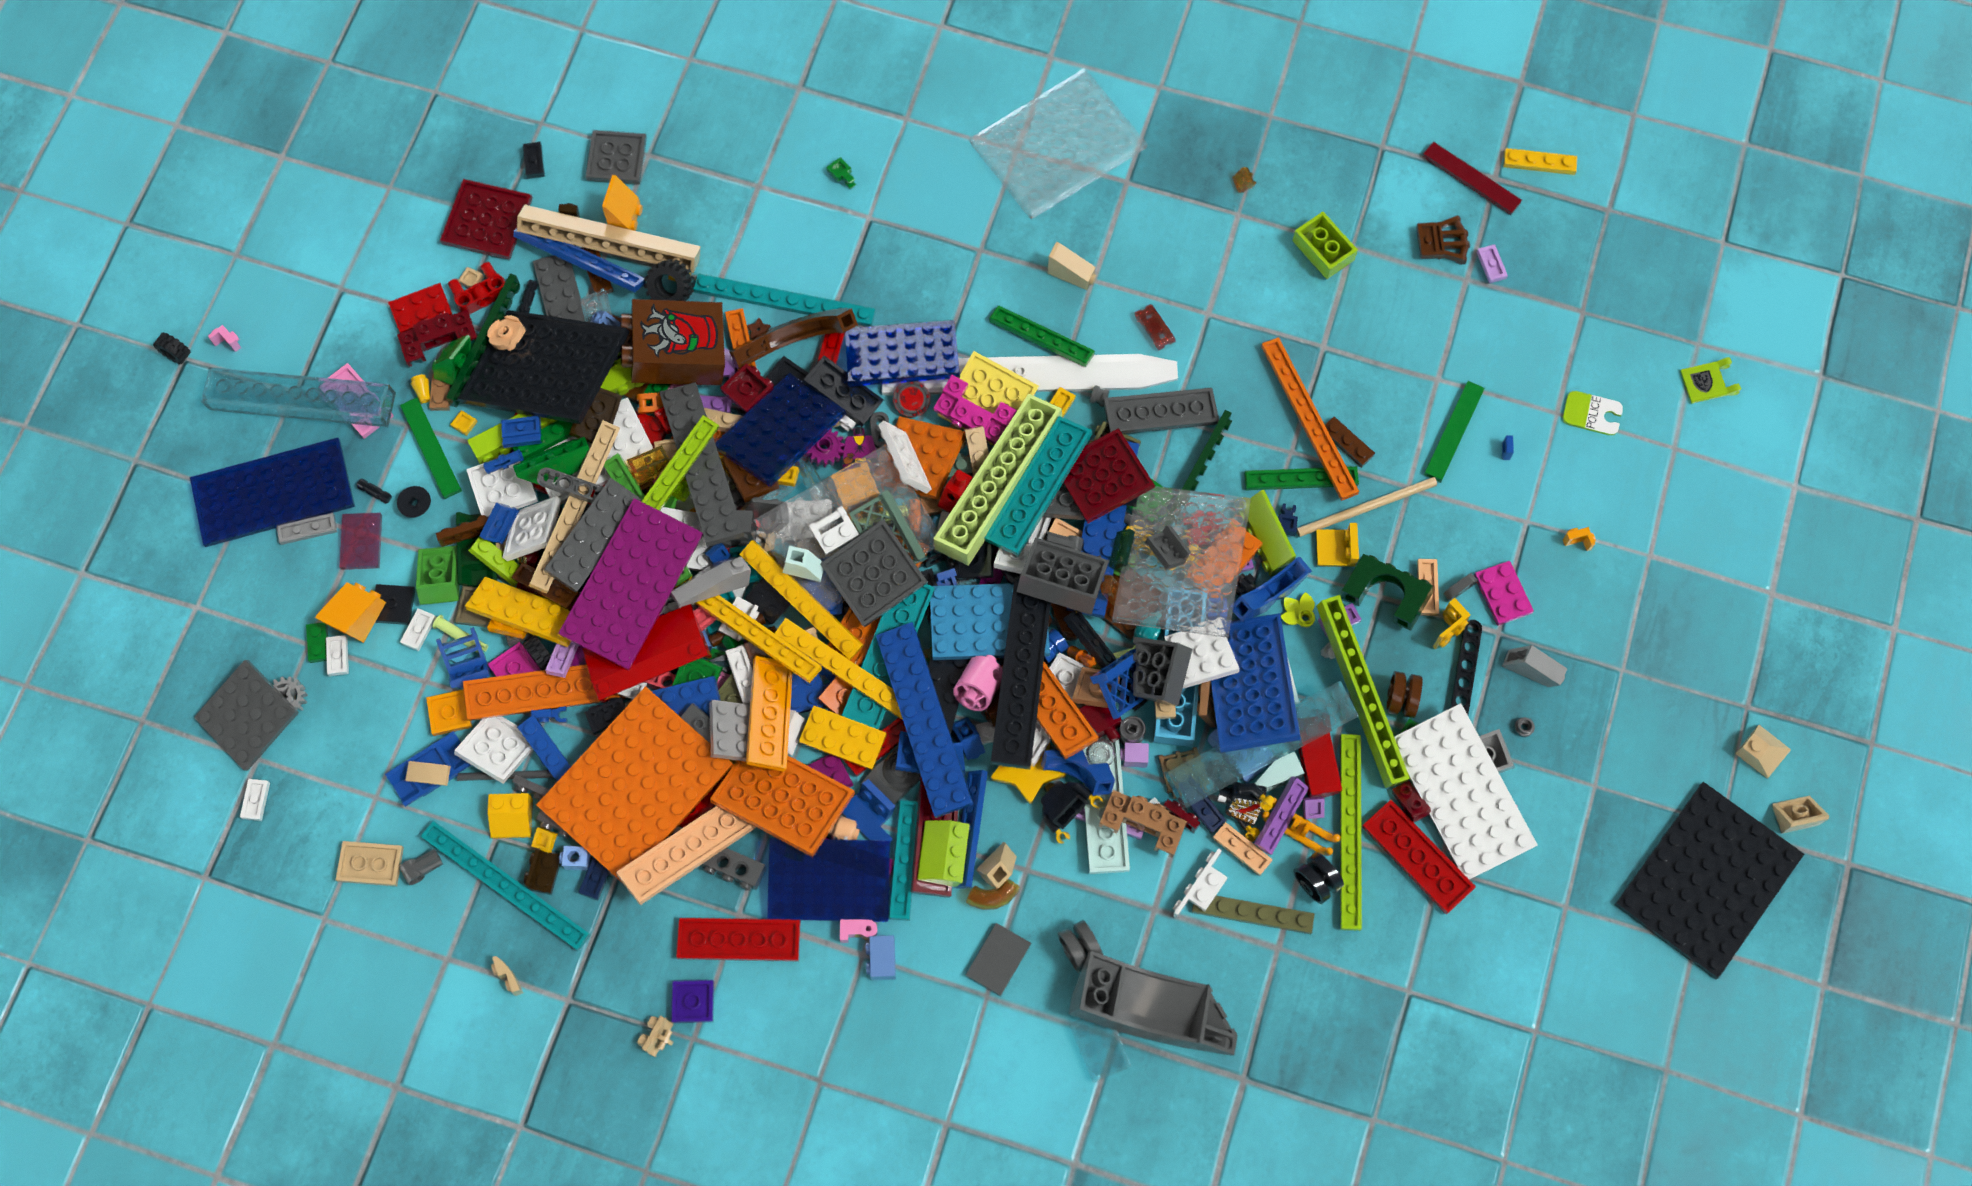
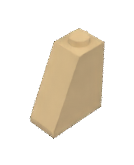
M1056 242L1049 255L1048 274L1085 290H1088L1090 284L1093 285L1097 278L1095 274L1096 267L1059 242Z

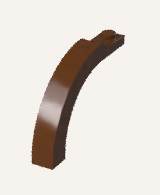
M852 308L826 310L773 327L756 335L757 338L729 352L736 369H740L746 363L750 364L794 342L822 334L844 333L858 326Z

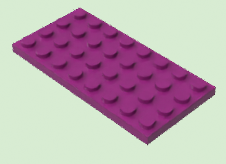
M634 498L558 634L630 670L671 592L703 537V532Z

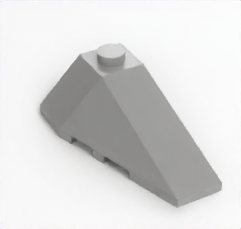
M731 557L715 562L671 592V596L679 607H683L749 586L751 569L742 557Z

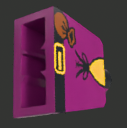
M862 427L854 428L853 436H848L845 439L842 461L843 472L867 465L869 471L879 467L873 437L871 435L865 436L864 428Z

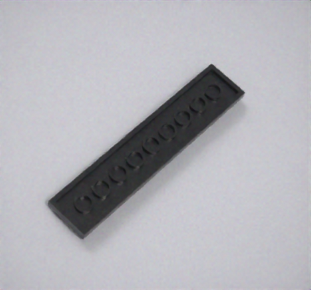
M1014 581L990 764L1030 770L1051 602L1017 592L1019 581Z

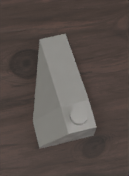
M1500 729L1479 736L1499 773L1515 768Z

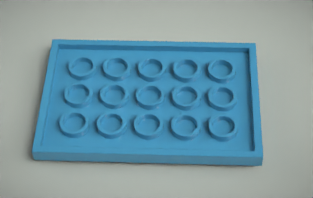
M1014 584L933 586L935 590L930 600L932 659H971L975 656L986 657V655L1004 658ZM1048 630L1044 657L1050 656Z

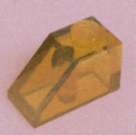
M662 445L627 459L628 468L639 486L654 480L670 462Z

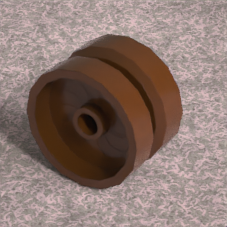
M1394 671L1387 693L1386 712L1397 715L1402 708L1404 716L1415 718L1421 699L1423 677L1411 674L1406 683L1405 673Z

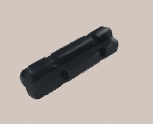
M527 281V288L524 291L521 300L522 304L519 307L520 312H530V306H532L535 296L534 291L537 290L538 286L536 281Z
M360 479L356 485L358 489L366 491L367 494L380 499L386 504L392 498L390 493L382 491L383 489L368 483L364 479Z

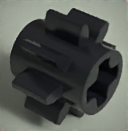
M1242 573L1233 582L1236 586L1234 592L1241 596L1256 589L1257 586L1254 584L1256 578L1250 573L1246 576Z

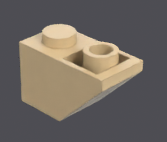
M1003 842L976 871L987 884L998 889L1012 875L1017 856Z

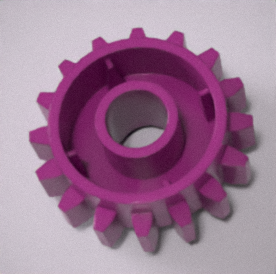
M822 426L821 430L815 427L813 433L808 432V437L804 439L803 450L806 451L805 457L810 458V463L814 462L816 466L823 465L826 468L827 465L834 466L835 461H840V456H843L844 453L842 449H844L845 443H841L843 440L842 436L837 437L838 431L833 433L831 432L832 427L825 430V427ZM820 445H825L828 449H822Z

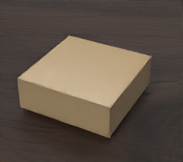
M467 267L458 281L462 286L470 288L476 283L481 282L484 275Z

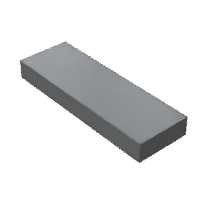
M334 513L276 525L281 545L337 532Z

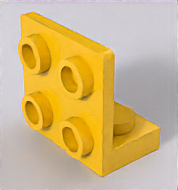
M1349 523L1348 528L1345 530L1318 529L1316 531L1318 566L1356 567L1359 560L1357 523Z
M1456 598L1448 603L1442 614L1445 622L1450 627L1439 635L1433 645L1434 649H1437L1439 646L1441 648L1445 647L1451 641L1450 639L1454 635L1456 637L1465 630L1464 627L1469 623L1467 620L1471 614Z

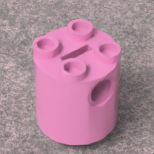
M986 655V657L975 656L971 658L953 689L954 696L967 709L973 711L986 710L1001 685L1003 669L996 662L994 656Z

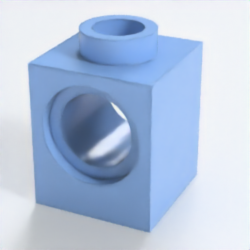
M564 846L563 852H560V864H562L565 870L588 871L591 854L581 846ZM574 854L579 855V859L576 862H570V858Z

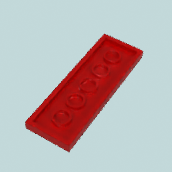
M1389 800L1362 825V828L1446 915L1476 888L1392 800Z
M679 918L676 958L684 960L799 962L801 921Z

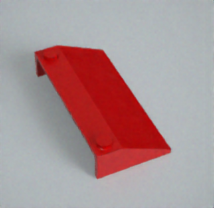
M691 604L658 617L630 670L583 648L590 678L598 700L601 702H607V697L700 658H712Z

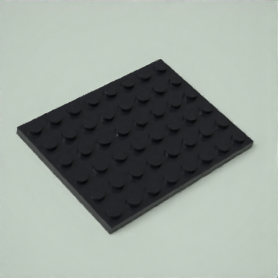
M507 310L504 317L509 315L517 317L525 327L526 332L516 344V347L510 351L507 349L498 350L489 342L458 400L468 405L581 424L630 332L625 327Z
M1703 781L1614 905L1717 980L1800 862L1804 853Z

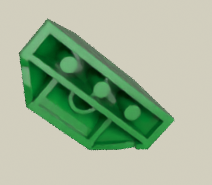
M585 437L567 441L521 461L520 464L514 465L513 468L517 478L538 484L537 475L542 468H551L568 475H573L579 471L589 446ZM545 474V475L543 476V477H544V479H543L544 481H547L548 479H550V478H548V474Z

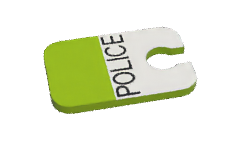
M1571 391L1566 399L1563 421L1570 426L1612 436L1618 432L1620 423L1607 422L1604 414L1611 412L1621 417L1623 407L1618 401Z

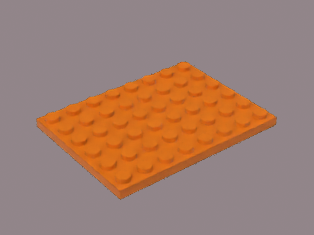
M645 686L536 805L619 879L616 872L666 840L734 764L728 759L711 757V744Z

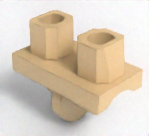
M652 1016L647 1026L653 1030L649 1036L642 1034L637 1043L648 1054L656 1057L658 1051L663 1050L666 1044L673 1045L674 1042L669 1040L673 1033L670 1030L674 1024L662 1016L659 1018Z

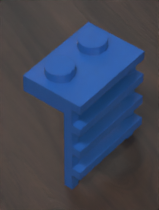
M474 627L470 628L471 635L442 644L440 638L436 639L449 673L451 688H463V681L490 676V667ZM472 640L475 641L476 645L449 654L445 653L444 649ZM477 650L480 654L451 665L449 663L450 659Z

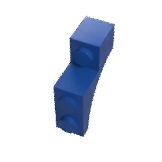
M1058 750L1044 751L1041 763L1043 770L1059 771L1077 778L1086 785L1092 796L1111 794L1115 779L1108 763L1089 764L1083 750L1066 760Z

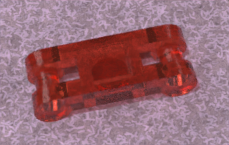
M1152 304L1147 305L1146 309L1142 311L1138 310L1135 312L1136 319L1143 325L1158 350H1162L1167 344L1171 345L1176 342L1174 335ZM1164 334L1165 337L1161 339L1159 335Z

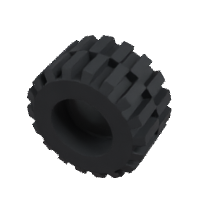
M668 259L661 261L648 270V275L644 279V281H647L644 284V288L648 289L645 292L646 295L651 296L649 300H688L689 296L693 293L691 289L694 288L695 283H692L694 276H690L691 270L685 268L686 264L682 263L680 265V261ZM664 274L670 275L675 279L677 283L676 293H670L664 289L662 285Z

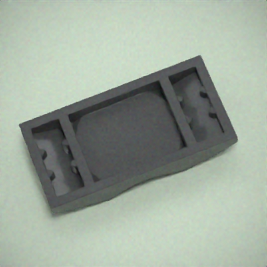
M898 745L862 781L863 783L869 779L894 805L921 779L920 773L895 770Z

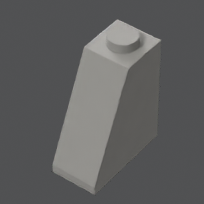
M1533 645L1509 649L1502 665L1508 670L1547 687L1560 686L1565 679L1567 671L1566 667Z

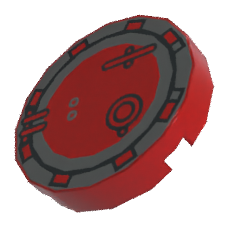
M908 380L896 388L893 402L900 414L907 417H917L928 409L930 394L924 384L915 380Z

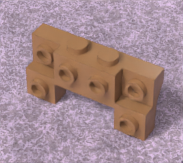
M1113 790L1098 826L1102 828L1104 825L1113 829V833L1117 834L1123 822L1155 837H1159L1154 850H1162L1169 853V857L1172 858L1187 821L1169 814L1170 811L1166 810V807L1161 804L1154 805L1147 802L1148 800L1142 796L1129 797Z

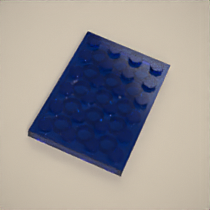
M955 320L856 327L845 332L848 386L949 379L951 375L960 378Z
M789 373L715 444L720 453L771 487L846 415V410L824 395L809 389L801 380Z
M769 838L767 919L819 921L872 920L874 922H889L890 841L825 839L815 855L811 857L778 838Z

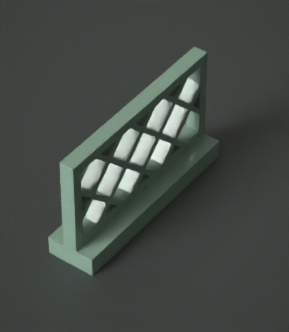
M889 490L849 513L860 535L866 532L868 527H873L869 525L871 514L881 516V520L884 518L892 519L894 522L892 531L895 535L902 537V546L904 547L906 544L909 550H905L911 553L914 563L917 564L928 559ZM882 501L885 506L883 514L872 512L874 504ZM861 511L869 513L866 524L858 522L855 515Z

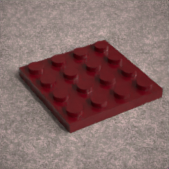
M463 179L440 238L441 244L510 260L518 238L514 237V230L517 229L518 215L524 205H531L532 194Z
M1119 428L1086 445L1063 482L1088 524L1155 488L1153 481Z

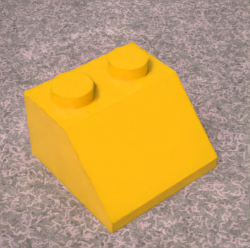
M529 793L489 794L488 821L491 839L531 838L533 798Z

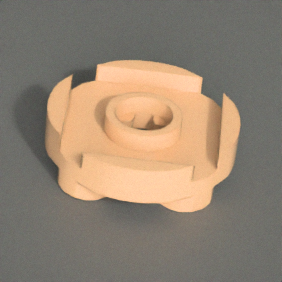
M511 315L505 316V319L502 321L496 320L488 330L489 342L498 350H513L526 332L520 320Z

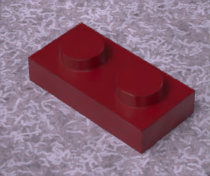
M1168 799L1163 806L1166 807V810L1170 811L1169 814L1187 821L1185 827L1195 833L1200 825L1198 817L1191 812H1185L1181 804L1175 800L1171 801Z

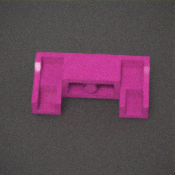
M951 375L933 411L951 420V423L958 428L969 429L984 426L986 440L995 445L1017 410L1000 402L995 413H990L963 398L962 396L968 388V383Z

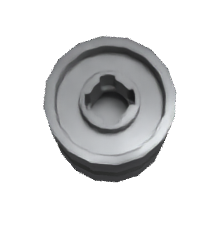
M1136 716L1126 717L1122 721L1119 729V735L1121 736L1119 740L1123 746L1125 742L1142 743L1145 734L1144 722Z

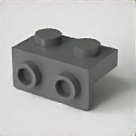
M1170 524L1165 526L1163 532L1149 536L1145 541L1166 570L1184 565L1191 553Z

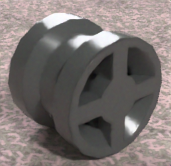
M1095 385L1089 402L1093 404L1098 403L1101 407H1104L1103 399L1108 398L1110 390H1103Z

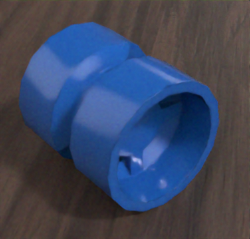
M1055 629L1049 631L1050 656L1044 657V662L1047 665L1056 658L1057 653H1063L1069 648L1066 640Z

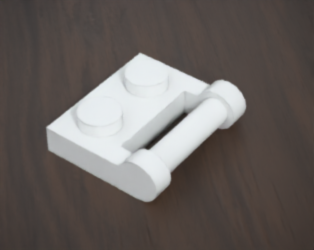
M842 506L836 508L837 511L820 521L812 522L808 525L825 555L859 537V533ZM840 517L844 521L823 534L819 532V529Z

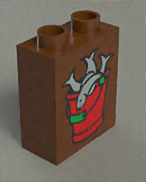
M632 299L631 314H621L620 327H625L630 332L628 336H630L631 345H622L621 368H631V383L691 384L696 382L697 385H722L725 369L722 302Z

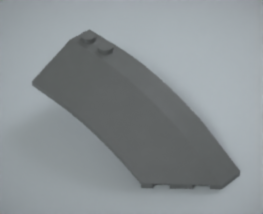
M1093 951L1088 952L1072 993L1068 1014L1119 1032L1183 1048L1231 1056L1235 1055L1238 1035L1234 1028L1231 1029L1226 1020L1227 1015L1220 1003H1217L1211 993L1213 990L1209 984L1205 985L1159 974Z

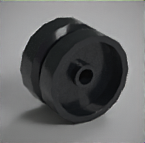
M1318 852L1308 857L1307 864L1301 863L1293 870L1294 876L1303 890L1319 904H1323L1331 897L1330 892L1336 893L1344 886L1343 879L1336 868Z

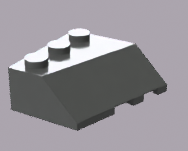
M1133 637V643L1136 644V653H1133V661H1136V671L1133 673V696L1161 704L1178 706L1193 649L1177 642Z

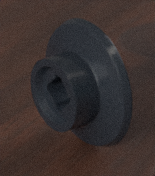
M411 486L404 489L397 498L398 510L407 517L423 515L431 504L429 492L420 486ZM414 501H417L416 506L412 505Z

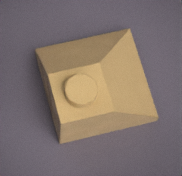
M1758 725L1735 754L1768 779L1791 749L1762 726Z

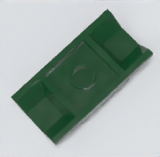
M456 512V527L464 522L476 521L481 514L468 515ZM479 536L457 542L459 585L478 587L484 577L497 581V573L468 551Z

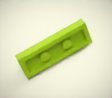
M479 536L468 551L514 587L518 582L514 581L512 576L520 565L514 560L506 561L502 558L504 552L490 541L484 540Z

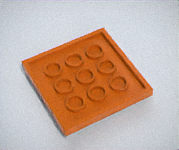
M899 416L895 427L907 433L932 490L926 494L920 490H915L908 484L905 485L900 480V473L893 464L894 459L888 452L887 446L879 459V467H876L873 472V481L877 485L938 500L966 438L965 431Z

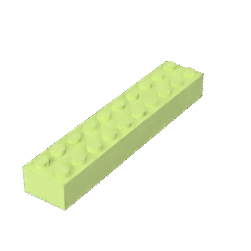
M1031 394L1027 395L933 538L936 551L969 566L984 543L986 534L1058 416L1062 417V408Z

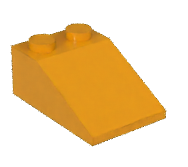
M612 175L602 204L607 224L636 231L638 225L637 218L641 216L643 206L640 204L639 197L616 175Z

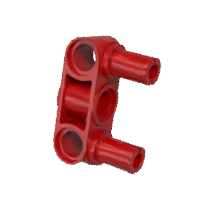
M485 262L481 265V269L487 279L476 283L466 290L462 288L458 279H452L448 282L460 312L468 310L469 314H472L496 301L505 284V280L496 273L490 262Z

